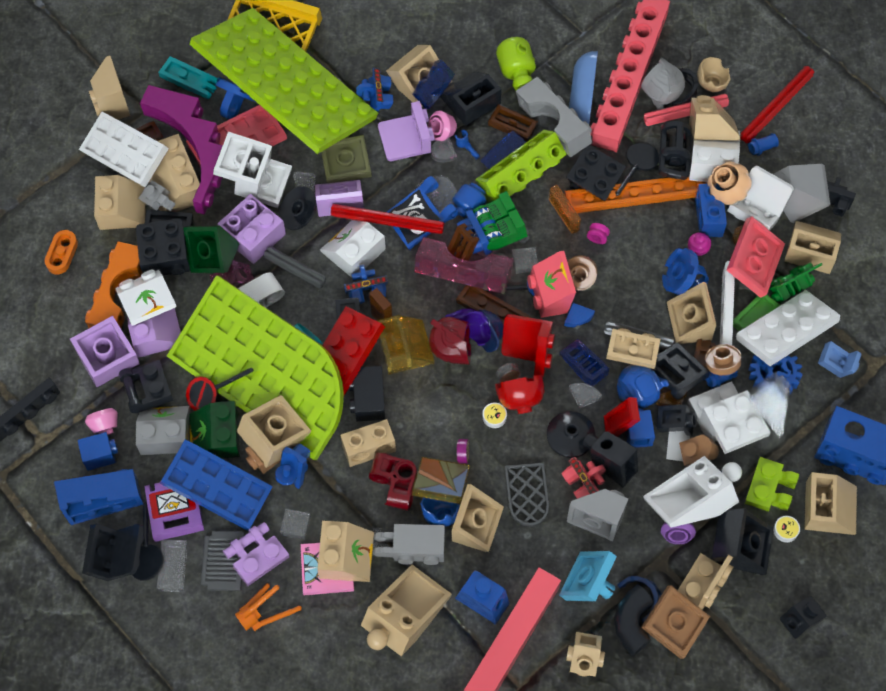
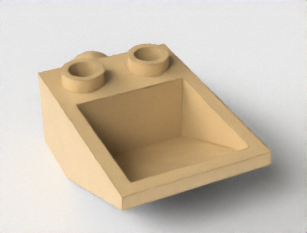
M411 565L368 607L361 626L370 632L367 636L369 647L374 650H381L387 645L402 656L417 641L452 594L414 565Z

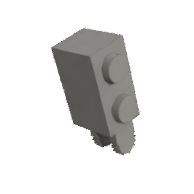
M394 524V532H378L374 534V540L378 542H393V547L373 549V555L377 557H393L394 561H398L400 564H412L413 561H421L427 565H437L439 562H444L445 525Z

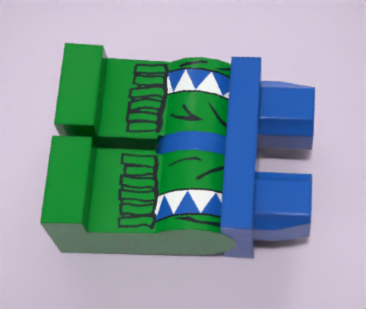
M507 191L499 194V199L487 205H481L473 211L472 209L466 211L467 218L457 223V226L465 223L467 225L466 230L474 232L475 236L479 239L472 254L483 250L484 254L488 255L492 253V250L500 249L528 237L525 224Z

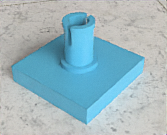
M610 551L580 552L559 596L566 601H596L599 594L604 599L610 598L613 592L608 589L615 591V586L609 583L606 578L617 556Z

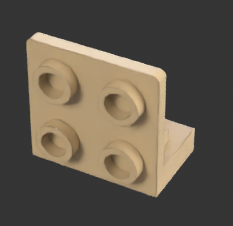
M613 329L606 359L655 369L661 339L647 333L642 335L635 334L628 329Z
M700 553L678 591L703 610L705 606L710 608L733 569V566L730 565L733 557L728 555L721 566Z

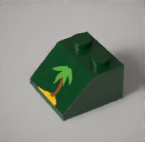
M235 401L209 403L189 414L190 442L221 459L240 457L239 434L237 433L239 413Z

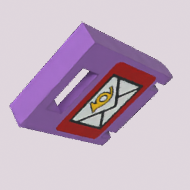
M160 482L154 484L155 491H152L150 485L144 486L152 536L155 542L204 530L199 504L161 485ZM188 517V524L167 529L164 522Z

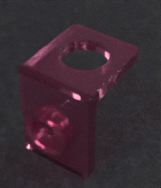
M232 261L228 272L210 275L211 283L216 275L232 285L236 282L247 284L254 280L250 266L236 261ZM239 268L244 270L247 279L240 274Z

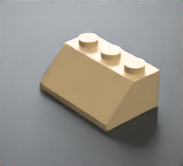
M179 134L157 141L169 149L150 181L156 182L170 192L167 197L175 203L171 210L172 212H178L194 206L193 199L200 183ZM163 206L159 207L160 211H169Z

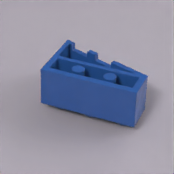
M122 469L111 473L54 481L60 510L70 525L143 505L138 479L133 469Z

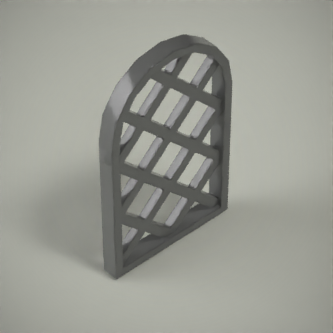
M544 463L505 466L508 507L512 518L523 526L532 527L539 525L545 520L549 511ZM532 467H538L534 472L529 469ZM511 469H520V470H519V472L516 474V473H515L514 471H512ZM540 469H542L543 479L537 475ZM524 470L531 474L527 481L519 476ZM508 472L514 476L510 482ZM534 477L541 482L537 488L529 484ZM516 479L523 483L519 490L512 485ZM543 485L545 495L538 491ZM526 486L533 491L529 497L522 493ZM510 488L516 492V494L512 498L510 495ZM535 494L543 498L538 505L531 500ZM518 495L526 500L521 506L514 502ZM545 501H546V511L541 508L542 504H543ZM528 502L535 507L531 514L523 509ZM512 505L518 509L515 513L513 512ZM537 510L544 514L540 520L533 517ZM520 512L528 516L524 522L516 517Z

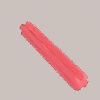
M727 94L711 97L722 107L729 105ZM691 102L645 113L643 117L645 125L651 126L690 116Z

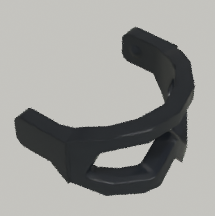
M686 68L679 69L685 81L691 85L692 91L682 101H673L672 106L689 103L691 98H696L698 78L692 70Z

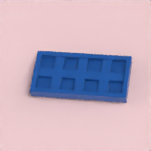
M186 439L160 482L161 485L247 531L251 528L273 487Z

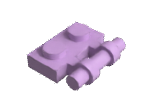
M265 522L258 527L253 526L248 530V534L239 540H233L229 543L230 546L223 550L227 559L235 554L238 556L239 560L233 564V568L247 586L289 558L288 552L275 535L267 541L263 538L262 535L270 530ZM255 541L258 547L247 554L244 548Z

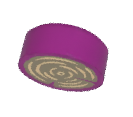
M459 439L457 442V461L459 463L468 464L469 439Z

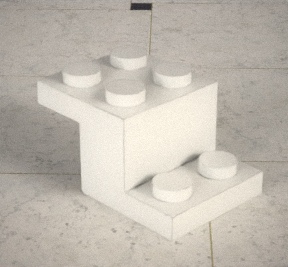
M228 132L213 174L235 181V195L246 198L251 194L261 203L278 208L292 166L272 160L271 145Z
M732 381L688 399L687 403L692 412L695 413L697 422L704 435L711 438L714 442L718 441L724 454L768 437L771 433L748 390L738 394Z

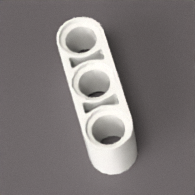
M271 272L265 273L238 288L265 307L277 302L285 294V291Z

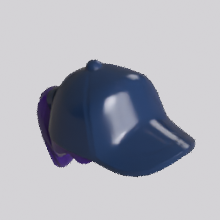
M461 309L445 316L468 321L470 323V338L477 342L478 346H482L486 352H494L498 349L500 345L499 340L503 337L504 324L496 314L482 309L478 311Z

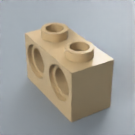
M387 419L340 435L342 447L350 467L373 460L376 453L390 454L396 452L395 439Z

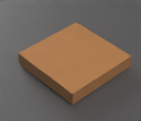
M670 585L666 587L641 628L677 657L684 659L710 616Z

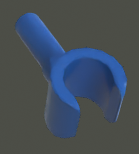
M461 130L463 138H458L455 134L456 145L460 148H466L475 159H478L480 155L469 143L468 132Z

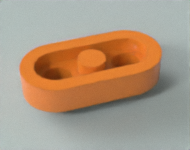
M62 230L53 237L45 257V265L50 273L58 275L68 270L78 246V241L73 232ZM61 262L59 266H55L56 263Z

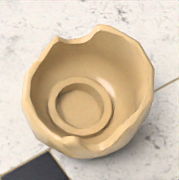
M708 57L703 59L697 71L698 83L709 92H719L726 89L731 80L729 68L725 69L722 66V60L719 58Z

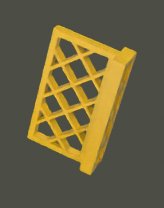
M235 0L227 19L235 17L236 14L239 15L238 10L241 3L249 5L250 8L256 7L255 10L259 13L264 10L269 11L271 17L267 18L269 22L274 21L281 32L293 27L295 28L298 35L290 39L293 42L301 40L303 44L301 48L306 52L317 25L320 26L322 15L320 8L294 0ZM284 16L289 17L291 23L280 27L277 19ZM304 22L311 24L309 30L300 34L297 25Z

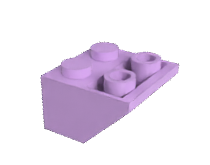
M251 194L218 223V226L220 225L240 244L237 251L253 264L264 255L268 247H273L286 234L283 220Z

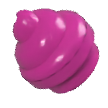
M694 233L688 240V248L694 251L697 256H702L709 252L711 240L704 233Z

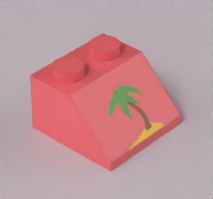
M559 251L533 265L531 273L527 277L528 286L530 289H533L535 294L533 297L534 308L539 310L541 318L567 314L576 294L565 252Z

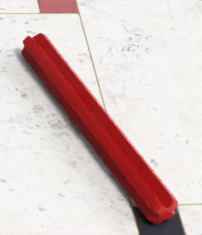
M805 66L741 132L740 139L745 143L751 142L813 77L814 70L809 66Z
M332 204L331 216L437 234H442L444 231V222L338 204Z

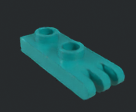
M171 56L158 72L160 78L206 99H210L211 93H214L217 89L214 86L217 82V77Z

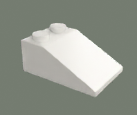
M693 139L689 180L708 182V178L716 166L728 161L739 164L740 140Z

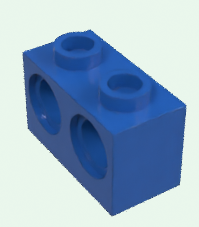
M716 183L715 188L717 190L723 191L722 188ZM698 184L695 203L699 233H704L708 237H723L727 225L725 205L710 194L708 184Z

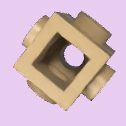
M576 632L574 646H568L566 661L571 662L570 672L580 676L596 677L597 667H603L605 652L601 651L602 636Z

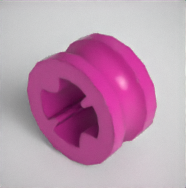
M592 223L587 233V238L593 243L605 244L610 230L603 224Z

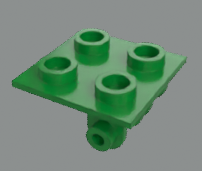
M810 262L803 266L800 265L790 270V274L772 280L769 288L773 293L771 298L776 302L782 303L791 296L793 297L795 292L800 293L804 289L811 287L813 282H815V278L811 273H808L822 266V263L812 265Z

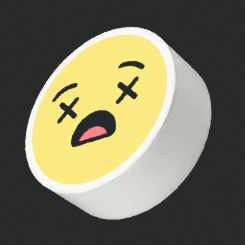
M490 403L484 408L483 421L488 427L499 428L505 424L507 411L503 405Z
M782 516L776 521L773 531L776 538L780 541L792 542L800 533V525L795 518Z

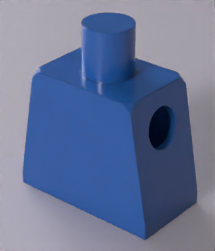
M474 570L455 597V599L495 625L510 604L506 590Z

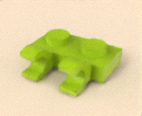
M760 457L745 504L768 512L771 505L788 511L793 496L785 493H775L778 483L795 489L799 474L792 471L784 472L782 471L784 464Z

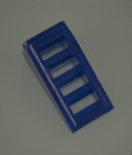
M579 339L559 353L589 388L609 374L610 368ZM576 348H578V349L580 350L579 352H577V353L574 354L573 356H571V355L569 354L571 351H573V350L576 349ZM581 355L585 356V358H583L579 362L576 361V359L579 358ZM590 361L591 364H589L585 368L582 366L586 362ZM595 367L597 370L590 374L588 371Z

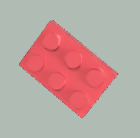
M751 216L745 220L727 271L762 298L768 293L785 243Z

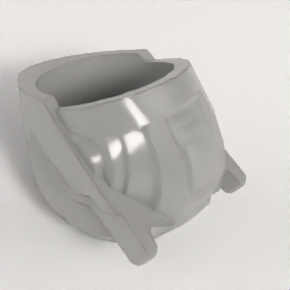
M661 58L659 63L647 74L641 84V88L652 99L657 110L664 109L663 105L679 98L685 88V79L682 72L676 66Z

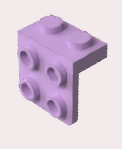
M420 101L411 103L412 115L383 121L378 124L379 134L388 161L431 153V141H434V134L432 128L427 127L426 122H429L427 110L422 109Z

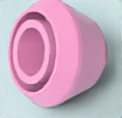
M436 111L429 119L428 128H432L434 140L442 142L454 135L457 123L453 116L443 111Z
M113 408L100 410L87 415L85 423L93 434L107 432L109 435L114 433L113 428L117 427L118 412Z

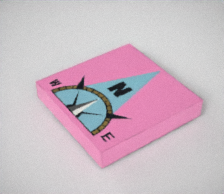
M320 543L301 544L303 595L354 591V581L319 579L317 568Z

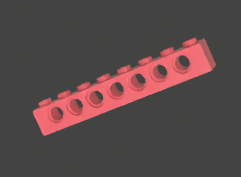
M643 0L638 2L635 10L637 17L636 19L632 18L629 26L630 36L626 35L623 41L622 48H625L624 52H619L616 60L618 68L617 70H612L609 82L612 84L610 88L606 87L604 91V105H599L596 113L598 121L597 123L593 122L591 126L592 146L617 153L667 18L670 5L669 0Z

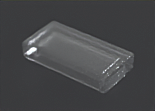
M161 540L160 550L163 552L164 562L158 573V591H184L188 546L186 540Z

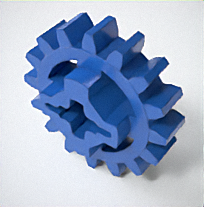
M754 355L748 369L751 372L749 380H755L754 388L761 387L760 394H764L767 391L770 398L773 397L774 393H777L779 398H782L784 391L790 395L793 388L797 389L802 377V373L799 372L802 365L795 364L798 359L797 356L791 358L787 355L772 366H769Z

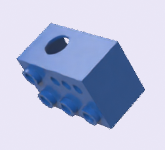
M836 406L825 426L814 458L824 465L841 468L849 475H859L866 478L872 484H882L885 486L886 425ZM853 421L860 423L864 428V436H857L845 431L846 424Z

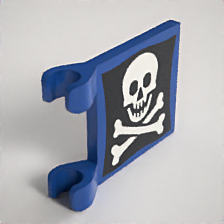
M432 176L425 179L420 187L387 211V213L442 221L444 223L459 215V211L453 204L447 205L439 213L426 194L433 192L439 187L438 182ZM392 226L409 250L431 234V232Z

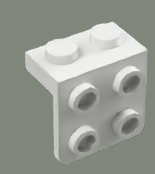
M754 166L749 173L752 186L746 198L730 205L727 211L743 221L752 216L770 231L778 222L794 188L791 184L761 167Z

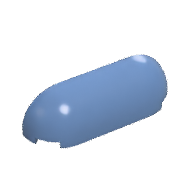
M591 51L582 55L575 63L572 77L569 109L573 108L578 114L579 119L582 122L586 121L588 124L590 122L598 51Z

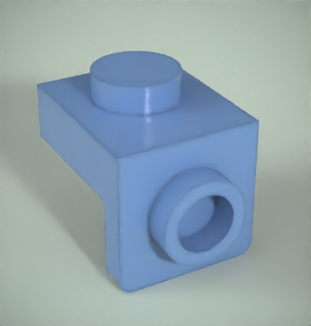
M830 341L825 343L818 364L841 378L857 371L861 353L859 351L848 353Z

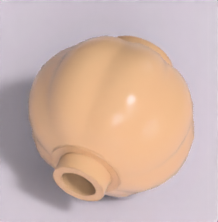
M728 161L716 166L712 170L707 184L710 187V194L716 200L723 202L725 205H732L746 198L748 191L751 189L752 181L745 166ZM716 183L722 188L723 191L717 190L715 188Z

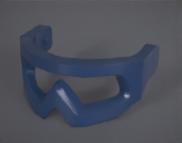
M629 576L617 584L621 589L631 582L645 583L651 588L654 596L652 609L662 595L654 582L640 576ZM649 614L641 619V622L643 624L646 621Z

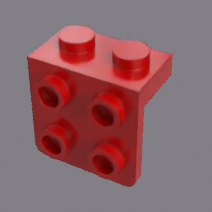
M507 314L504 319L501 353L504 356L535 361L534 375H542L544 377L546 368H551L553 354H549L550 348L553 349L555 334H552L553 322Z

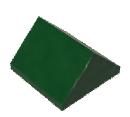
M220 225L183 227L191 273L228 272L240 244Z

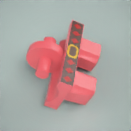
M576 457L569 460L571 465L561 474L569 485L581 479L584 485L574 491L576 498L578 499L599 491L593 480H596L598 485H602L605 482L601 476L606 471L603 465L595 466L590 461L586 464L589 472H587L581 461H578Z

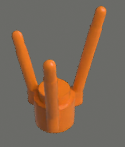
M267 583L247 604L239 609L240 611L235 616L246 631L251 627L256 631L264 625L300 611L302 607L297 606L258 621L262 616L257 611V608L279 589V585H275L265 593L270 587V584Z

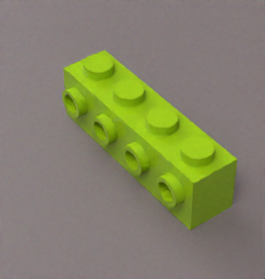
M543 130L483 173L475 181L486 192L487 203H491L499 199V194L505 191L511 196L516 192L524 190L526 184L540 178L549 167L558 165L560 159L567 154L556 132Z

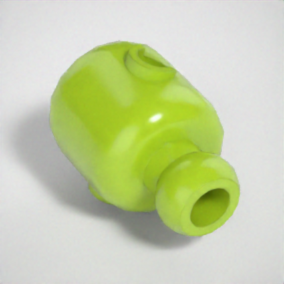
M510 37L502 41L496 50L499 66L503 76L513 80V88L518 90L533 80L530 75L536 68L535 58L526 39Z

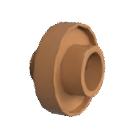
M579 255L567 261L575 290H586L595 283L598 272L593 260Z
M719 344L713 346L705 355L706 367L716 375L732 374L741 366V353L739 349L732 345Z

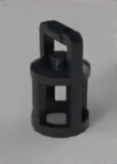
M670 121L661 126L658 169L661 176L686 180L690 175L692 128L685 122ZM676 128V135L668 134L667 130ZM664 165L673 167L684 165V171L665 168Z

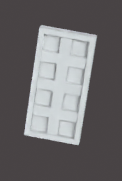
M101 112L79 148L83 153L143 187L147 186L169 149L104 112Z
M804 290L739 331L736 340L766 364L772 366L837 324L840 320V315L810 292Z

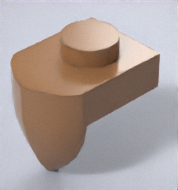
M699 435L679 443L683 463L686 467L703 456L708 460H714L719 454L717 444L705 435Z

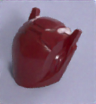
M444 317L438 321L432 319L430 323L433 325L429 337V345L433 354L444 362L470 365V323L454 317Z

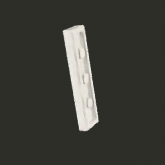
M727 261L722 272L720 344L732 345L735 277L727 271L730 262Z

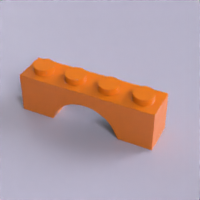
M118 241L115 249L111 250L108 268L103 270L101 276L102 283L100 288L94 293L92 309L86 313L85 322L88 328L113 316L122 329L125 317L122 309L114 303L115 288L119 287V284L125 280L141 277L142 270L139 264L138 246Z

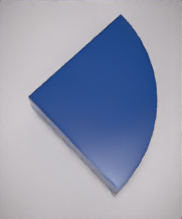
M573 303L564 326L574 328L586 322L588 323L594 317L595 311Z

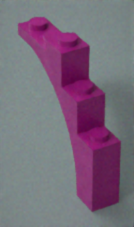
M148 85L140 102L144 116L160 120L176 129L189 141L199 157L201 182L194 196L193 204L196 213L205 215L207 208L212 206L214 191L220 187L222 177L213 174L223 145L219 144L221 134L218 132L217 124L201 119L203 108H201L199 98Z

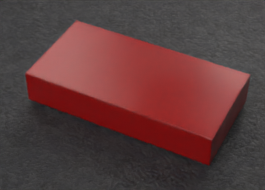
M627 398L603 416L605 431L618 437L640 421L637 398Z

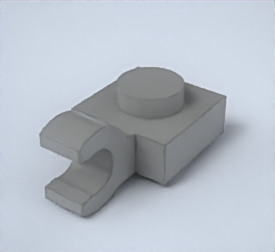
M152 180L138 198L156 211L160 206L171 211L175 205L167 197L170 192Z

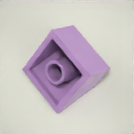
M113 316L70 338L72 345L96 387L119 376V372L122 369H131L139 365L135 351Z

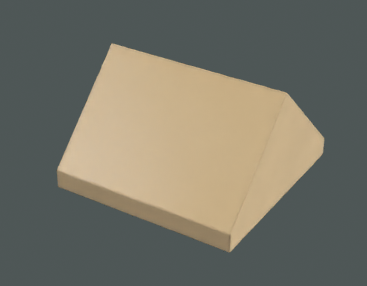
M705 282L667 301L676 343H694L698 339H702V341L712 340L716 321Z
M467 484L452 528V542L489 552L504 506L473 485Z

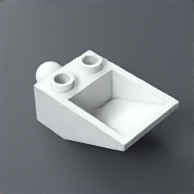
M703 456L643 497L671 528L717 517L739 503L732 482H736L741 478L742 469L737 463L729 462L723 466L721 472Z

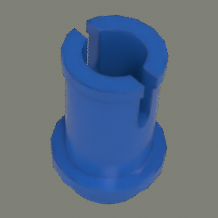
M773 133L760 139L754 138L748 143L750 153L760 156L766 150L779 146V140Z
M709 371V377L705 380L710 388L720 387L722 383L736 378L738 372L736 371L729 375H716Z

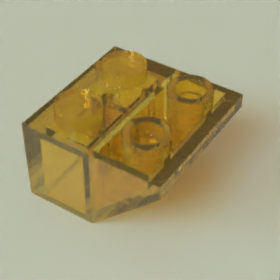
M401 315L377 320L385 326L379 337V343L388 375L435 364L423 320Z

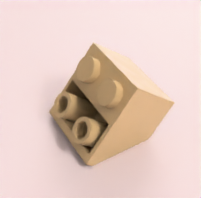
M795 221L784 261L799 266L810 262L812 265L822 263V266L814 270L830 274L840 247L841 233Z
M812 472L806 481L805 530L855 535L857 486L838 475Z

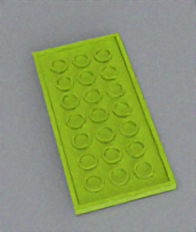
M254 8L191 38L190 45L316 154H319L377 118V111Z

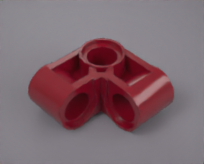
M376 453L369 473V479L380 484L390 485L387 502L384 505L407 511L410 510L418 476L415 464L410 460L393 457L386 453ZM404 471L412 472L410 477L403 478L400 476Z

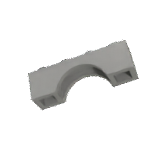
M536 77L516 90L519 106L531 118L550 116L559 121L554 132H556L569 157H572L592 143V129L586 121L582 122L573 108L569 109L560 95L556 96L547 82L543 83Z

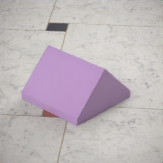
M360 180L315 185L319 217L330 216L332 204L364 209Z

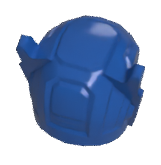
M631 364L621 371L618 377L617 392L621 401L629 397L637 398L638 408L644 409L659 400L660 389L669 386L668 380L657 376L651 368Z

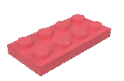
M260 105L217 125L218 132L221 134L220 145L224 144L228 132L271 146L287 139V135L277 119ZM187 140L186 144L189 150L191 151L194 158L201 167L200 160L196 151Z

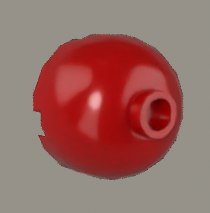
M535 375L529 379L523 377L495 384L497 396L501 404L509 410H517L518 414L532 412V407L542 401L545 392L542 375Z

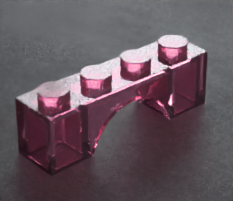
M423 237L416 253L414 272L505 294L512 274L513 259L491 253L481 260L466 261L453 256L448 251L445 242Z

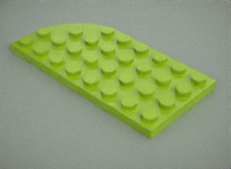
M216 275L167 354V357L195 377H207L215 385L249 368H253V372L218 389L217 392L229 401H235L236 406L246 413L282 395L311 430V433L300 444L310 450V458L317 460L336 431L343 410V384L334 359L317 341L222 277Z

